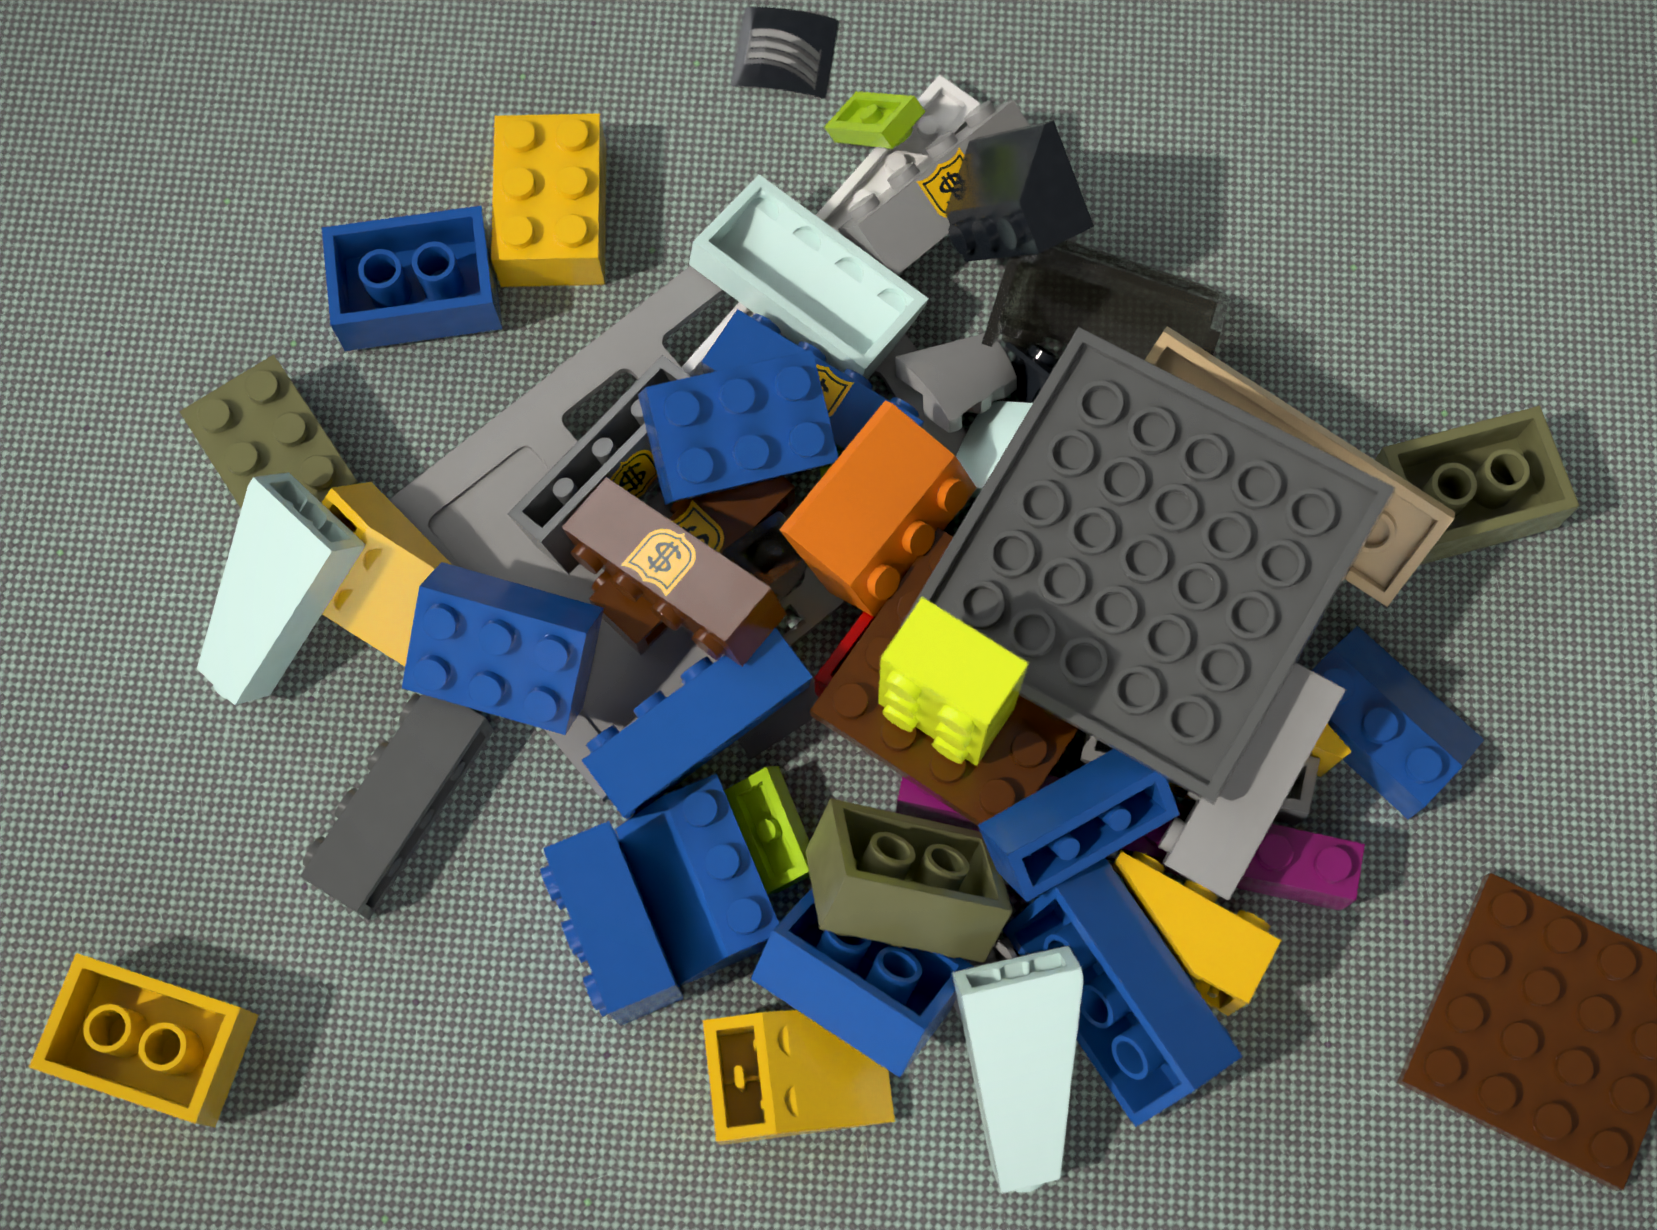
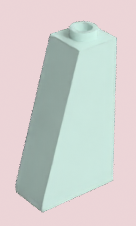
M289 472L253 477L248 485L197 669L213 684L216 692L225 699L230 700L234 705L271 695L366 546L363 541Z
M1064 946L952 972L990 1163L1001 1193L1010 1191L1031 1192L1040 1188L1044 1183L1060 1180L1083 987L1081 966L1070 947Z

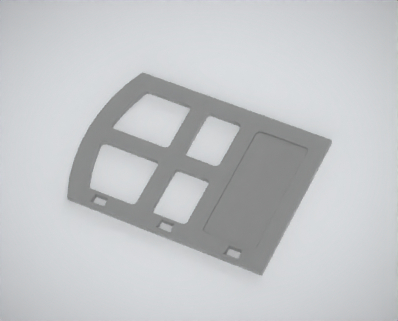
M689 266L575 356H571L562 363L553 373L389 500L452 565L591 604L588 599L594 593L591 587L604 570L601 568L597 574H593L579 564L568 574L532 543L510 518L508 512L578 442L564 426L566 416L620 374L630 373L638 380L662 355L683 370L664 348L663 343L665 339L714 302L725 291ZM904 334L871 376L875 375L882 378L893 397L900 398L913 406L919 413L918 418L924 421L923 429L956 456L966 435L963 426L958 431L949 433L925 417L923 414V395L896 377L895 356L918 351L906 334ZM662 491L646 502L647 505L668 519L673 515L670 509L674 503L665 505ZM970 497V498L967 500L965 506H966L970 501H972L975 497ZM796 499L766 530L805 577L801 585L780 601L784 610L791 607L800 618H803L782 636L790 647H793L847 603L827 591L779 530L800 505ZM602 619L583 709L566 735L545 730L602 801L608 798V796L581 761L591 753L586 744L612 725H615L619 731H622L638 719L633 710L656 692L661 690L668 697L684 685L681 682L680 675L702 658L708 656L713 663L717 661L695 644L691 638L694 633L683 625L677 631L669 627L640 655Z

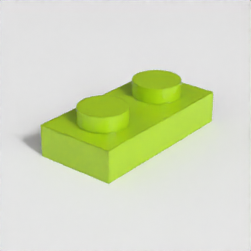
M856 91L824 128L835 143L893 149L910 137L913 132L912 126L926 111L913 95Z
M767 766L724 790L767 895L779 893L809 877L806 848L810 841L779 766Z

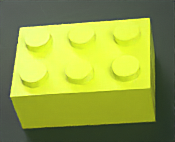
M922 597L881 657L878 703L885 707L882 711L883 715L896 726L908 732H912L916 727L934 738L932 746L946 758L962 764L966 759L977 766L1015 709L1029 663Z

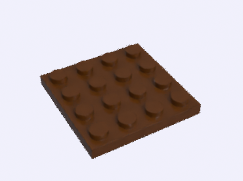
M937 528L933 545L929 551L922 556H918L900 581L896 592L885 602L810 710V716L978 826L982 822L1038 792L1079 729L1019 695L1015 709L976 766L966 759L962 764L946 758L932 746L934 738L916 727L912 732L905 731L883 715L882 711L885 707L878 703L881 657L901 629L903 621L953 539L951 535Z
M1491 872L1482 879L1397 1083L1614 1191L1624 1190L1657 1106V952Z

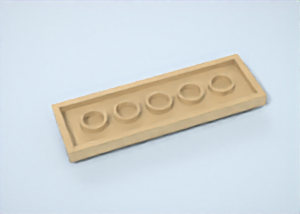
M1168 326L1146 357L1145 361L1395 487L1392 498L1345 577L1346 581L1386 607L1389 606L1454 520L1456 512Z

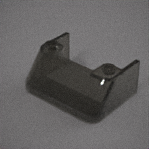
M1066 240L1040 254L1009 258L981 344L992 347L1000 334H1002L1001 339L1007 343L1009 341L1026 349H1029L1032 343L1044 342L1047 337L1069 344L1077 328L1080 327L1145 360L1162 332L1168 326L1213 355L1221 334L1230 299L1226 294L1212 287Z

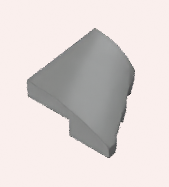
M988 332L895 356L896 377L923 395L924 416L949 433L962 428V414L966 411L982 414L991 408L993 401L1003 399L1017 390V377L1013 366L1002 346Z

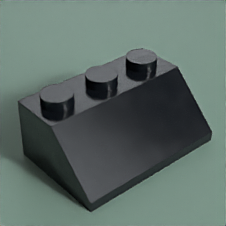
M1054 120L981 136L969 141L945 211L950 223L949 237L956 251L963 256L965 262L1040 254L1094 227Z

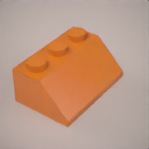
M885 400L779 530L829 593L874 617L888 598L896 592L900 581L916 558L929 551L933 545L937 528L944 530L958 511L965 506L967 500L977 488L951 451L897 406Z

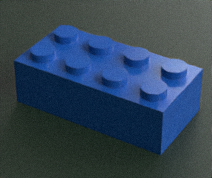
M777 628L770 633L743 667L726 655L714 663L706 656L680 675L681 682L684 685L668 697L661 690L656 692L633 710L638 718L622 731H619L615 725H612L586 744L591 753L581 761L623 818L628 820L652 804L810 686L813 678Z
M1106 858L1045 891L1003 927V932L1009 938L1020 957L1064 946L1070 947L1081 966L1083 974L1076 1040L1135 1127L1192 1093L1243 1057L1231 1040L1228 1030L1217 1020L1197 991L1192 978L1183 971L1161 939L1158 929L1147 919L1127 890L1124 880L1113 870Z

